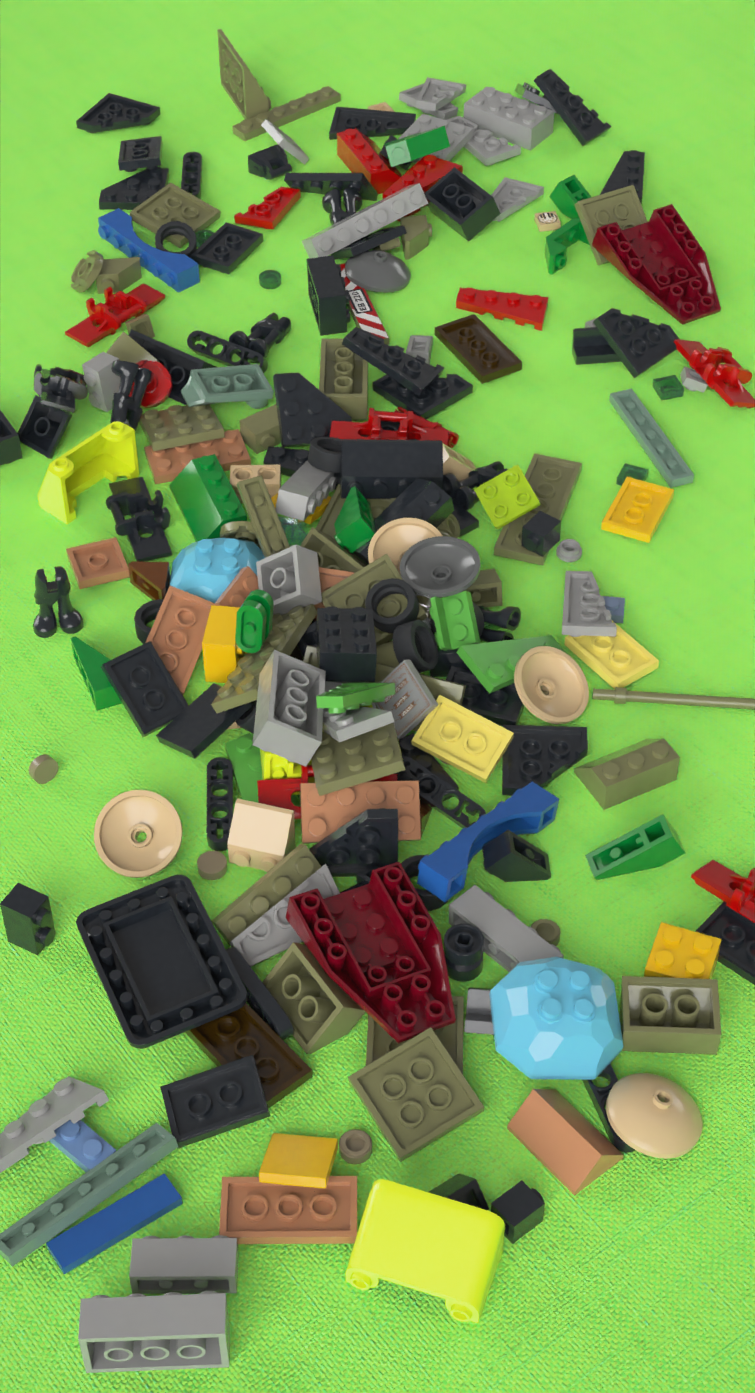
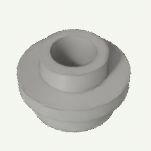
M565 539L557 547L556 555L562 561L575 562L581 558L582 548L576 540Z

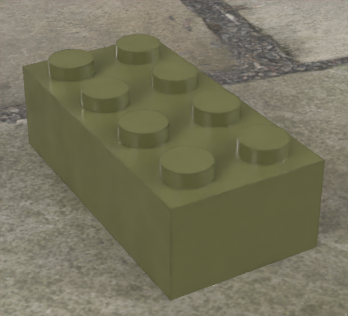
M321 338L319 390L351 416L352 420H367L368 362L342 345L343 339Z

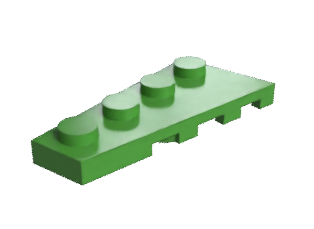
M552 635L462 645L456 653L490 694L515 683L514 672L516 664L521 656L530 649L538 646H549L563 652L565 651Z
M342 683V685L336 686L335 689H330L329 692L316 696L317 708H328V713H344L346 710L359 709V706L372 705V702H384L386 696L395 694V683Z
M248 733L226 742L225 751L228 760L232 763L233 776L235 777L241 799L258 803L257 780H263L260 748L253 745V736ZM292 795L291 802L295 806L301 807V802L295 795Z

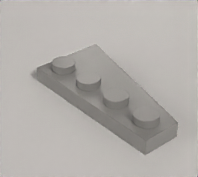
M461 116L447 119V121L474 129V136L463 147L485 166L493 165L496 162L521 154L520 146L516 144L511 146L508 144V140L502 137L499 139L493 137V132L480 130L477 124Z
M566 571L562 635H570L572 637H616L617 627L611 621L610 611L606 610L605 600L599 594V587L592 571Z
M323 865L230 942V945L236 947L250 967L287 950L293 942H303L285 918L289 897L318 888L323 899L340 894L327 865Z
M70 1076L57 1082L52 1091L42 1099L35 1101L26 1113L9 1123L0 1134V1173L29 1154L28 1147L31 1145L46 1143L57 1136L54 1132L55 1129L67 1121L71 1120L75 1124L84 1118L83 1111L94 1103L100 1107L108 1102L109 1099L104 1090Z

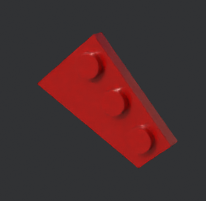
M281 186L263 197L264 201L262 203L250 205L246 213L242 214L239 212L234 215L235 223L264 229H274L301 198L300 189Z

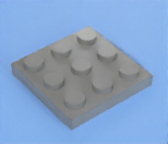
M422 114L399 139L445 125L450 147L429 155L450 161L474 136V129ZM421 158L413 160V163H417Z

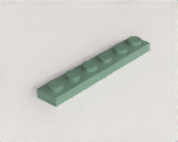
M632 388L610 393V403L670 488L693 483L694 474Z
M155 1123L0 1233V1255L13 1267L178 1148L176 1138L161 1125Z

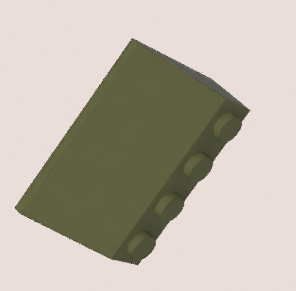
M218 29L221 85L245 120L269 111L271 109L270 98L266 97L263 88L259 86L256 78H254L222 29Z

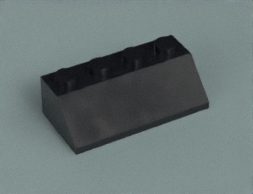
M130 330L128 336L167 368L172 378V390L169 398L187 405L181 394V389L188 382L191 370L216 368V366L137 331Z
M342 439L339 477L341 499H346L350 489L354 486L357 487L366 499L397 498L417 478L432 481L441 489L443 487V443L440 440Z
M417 478L374 520L375 530L377 532L383 525L400 518L421 519L437 528L454 511L451 496L434 482ZM371 540L353 552L355 556L367 565H369L368 548Z

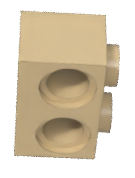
M231 465L230 484L240 503L242 504L243 501L237 488V482L261 475L270 497L272 498L276 495L281 487L280 465Z

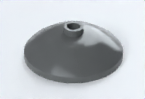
M365 251L350 257L345 264V274L348 279L366 290L384 293L395 292L405 288L410 282L411 272L408 266L400 258L385 251Z
M448 536L432 537L414 544L404 553L400 561L402 580L410 584L415 593L427 597L436 596L442 598L464 591L476 581L481 569L480 557L476 549L464 540Z

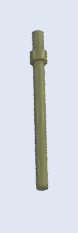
M615 687V690L593 688L592 699L614 701V704L642 702L755 710V699L627 691V688Z

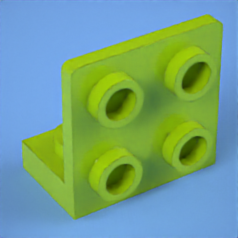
M518 464L474 489L496 529H500L540 506L537 496Z

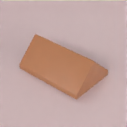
M533 1089L507 1125V1129L574 1196L623 1159V1154L556 1089Z

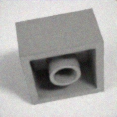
M293 545L256 562L259 590L266 591L272 597L274 602L273 615L276 613L286 614L292 608L299 605L305 607L322 602L317 552L299 545Z

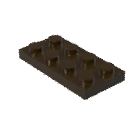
M475 314L435 327V336L482 384L522 370V361Z
M247 1003L232 1013L185 1032L217 1067L253 1055L269 1108L313 1077L312 1069Z

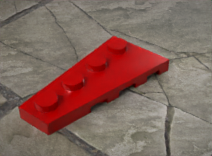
M460 288L456 299V308L484 315L486 312L491 313L495 319H513L517 325L524 326L528 323L535 325L534 329L542 331L549 297L523 295L515 292L505 293L495 290Z

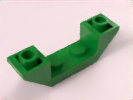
M573 218L546 237L545 258L549 274L553 275L566 266L567 248L579 240L590 245L580 218Z

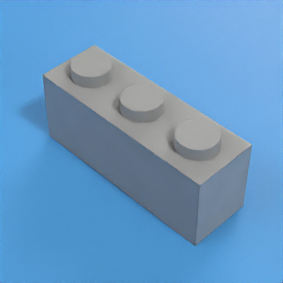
M186 1235L178 1238H159L157 1236L133 1238L129 1273L132 1294H166L169 1292L190 1294L203 1291L237 1293L239 1260L237 1238H229L223 1235L212 1238H194Z

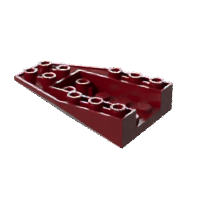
M672 204L653 210L649 222L622 230L617 222L597 228L592 246L626 278L682 325L720 312L721 307L706 253Z
M400 862L372 870L369 884L323 899L318 888L289 897L285 917L328 976L397 1043L412 1039L430 1027L434 1031L455 1023L456 1017L441 934Z

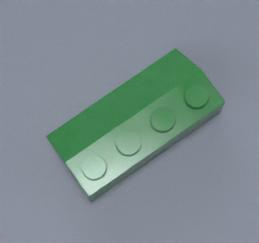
M215 454L191 460L170 484V490L196 542L202 539L221 538L220 530L226 523L247 521V514Z

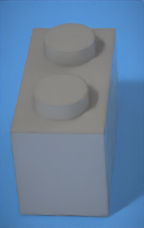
M102 352L82 364L91 405L108 412L112 409L114 393L119 391L120 376L115 375L111 369L113 361H119V358Z

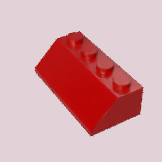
M347 129L337 133V155L352 173H363L378 194L384 193L403 176L395 166H390L388 158L380 153L381 149L378 145L359 130Z

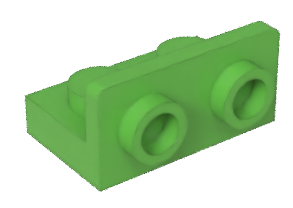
M463 591L445 598L436 596L430 598V615L436 627L435 639L441 650L459 649L462 645L480 643L471 592Z

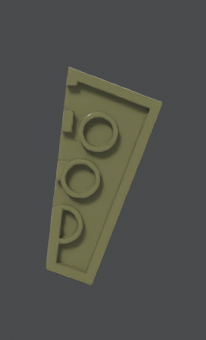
M299 844L211 922L230 945L234 938L319 870L321 865L305 844Z

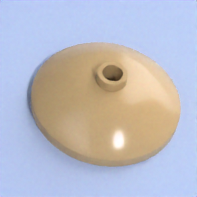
M400 518L383 525L371 539L368 548L369 564L387 554L400 573V561L404 553L411 546L428 538L442 536V534L432 524L421 519Z
M538 646L527 651L518 660L514 672L516 691L522 703L533 715L551 724H566L572 722L584 712L589 699L588 683L582 669L572 657L554 647Z
M131 790L111 799L99 813L94 827V843L101 860L114 872L130 878L149 877L164 870L179 852L183 836L182 823L173 805L163 796L148 790ZM140 833H146L147 835L143 842L137 841V836Z
M650 1073L631 1074L617 1081L607 1097L606 1112L610 1125L627 1145L640 1153L656 1158H676L691 1151L701 1136L703 1122L697 1104L680 1085L668 1078Z

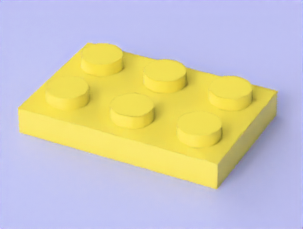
M616 623V637L566 636L564 645L614 689L615 687L624 688L658 669L659 660Z
M439 695L436 700L438 706L426 716L411 740L412 745L487 783L512 741L514 733Z

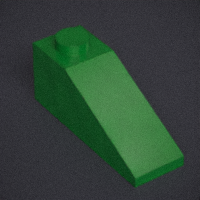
M445 125L384 143L391 167L450 147Z
M575 175L560 181L549 196L560 212L570 219L579 218L574 204L591 198Z
M356 486L350 489L334 524L335 540L342 548L346 547L351 553L370 541L376 533L371 505Z
M76 636L70 638L74 660L96 710L122 704L101 668L102 664L110 661V659Z
M662 814L585 856L594 878L600 880L661 867L686 852L676 830Z

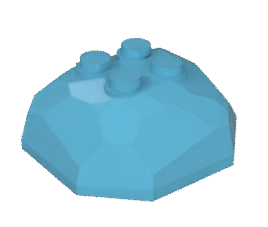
M233 538L202 539L183 548L174 559L169 586L215 603L242 568L249 566L257 575L256 562L265 557L262 550L252 541Z
M560 957L519 962L490 990L495 1050L530 1079L595 1080L623 1049L615 985L610 977L599 968Z

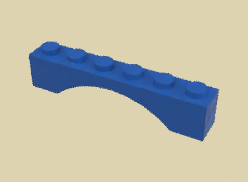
M120 208L98 218V232L102 239H105L129 258L140 257L141 267H144L178 293L200 283L198 263L185 254L162 251L143 242L133 230L132 217Z
M534 782L529 783L522 789L519 788L513 796L506 801L499 802L492 811L481 815L475 823L468 828H463L457 836L450 841H445L432 854L425 855L418 865L419 875L417 884L443 902H446L464 888L468 865L484 845L506 830H510L516 835L540 832L555 821L559 798Z

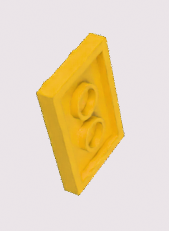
M626 477L602 521L601 530L650 543L673 499L674 489Z

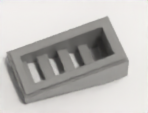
M411 335L406 354L414 358L419 355L426 359L425 363L430 364L433 336Z

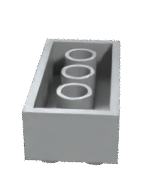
M485 87L464 103V118L477 124L478 129L489 130L493 132V137L498 139L502 137L508 140L509 143L516 144L530 151L553 133L554 111L544 106L530 103L528 100L514 97L509 93L500 92L493 87Z
M274 650L259 675L253 735L254 746L259 747L263 751L286 758L290 762L307 766L322 742L324 708H317L316 696L325 692L326 671Z
M203 1291L199 1294L182 1295L178 1292H169L162 1296H146L135 1293L127 1297L96 1295L92 1298L81 1299L78 1341L86 1373L229 1367L230 1324L226 1293Z

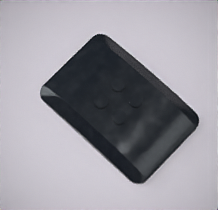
M184 875L170 876L87 909L77 917L76 924L80 936L123 1033L132 1047L139 1049L150 1047L242 1008L247 1002L246 988L188 877Z

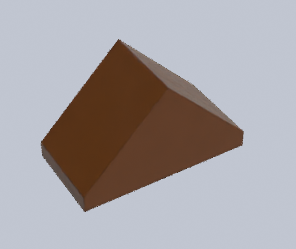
M132 561L128 564L130 583L151 600L165 598L170 583L169 562Z

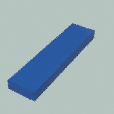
M164 1173L46 1243L47 1249L63 1274H66L182 1205V1197Z

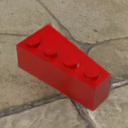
M426 155L383 193V199L409 185L420 183L425 193L454 167L463 173V166L437 158L434 155ZM420 208L405 216H412L418 213Z

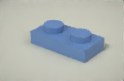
M71 1120L67 1121L55 1129L54 1132L57 1136L49 1140L85 1172H88L116 1152L115 1148L81 1120L75 1124Z

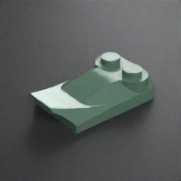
M258 364L191 370L188 382L181 389V394L188 407L226 402H246L251 408L260 409L268 404L269 399H273L274 392Z

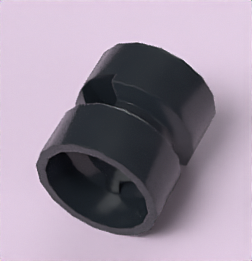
M462 923L453 925L444 935L446 967L448 976L453 980L460 982L474 980L483 969L484 936L476 926Z

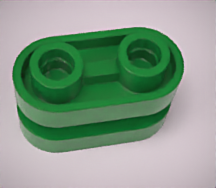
M251 591L237 611L235 641L237 646L244 652L255 653L259 651L272 630L274 602L266 591Z

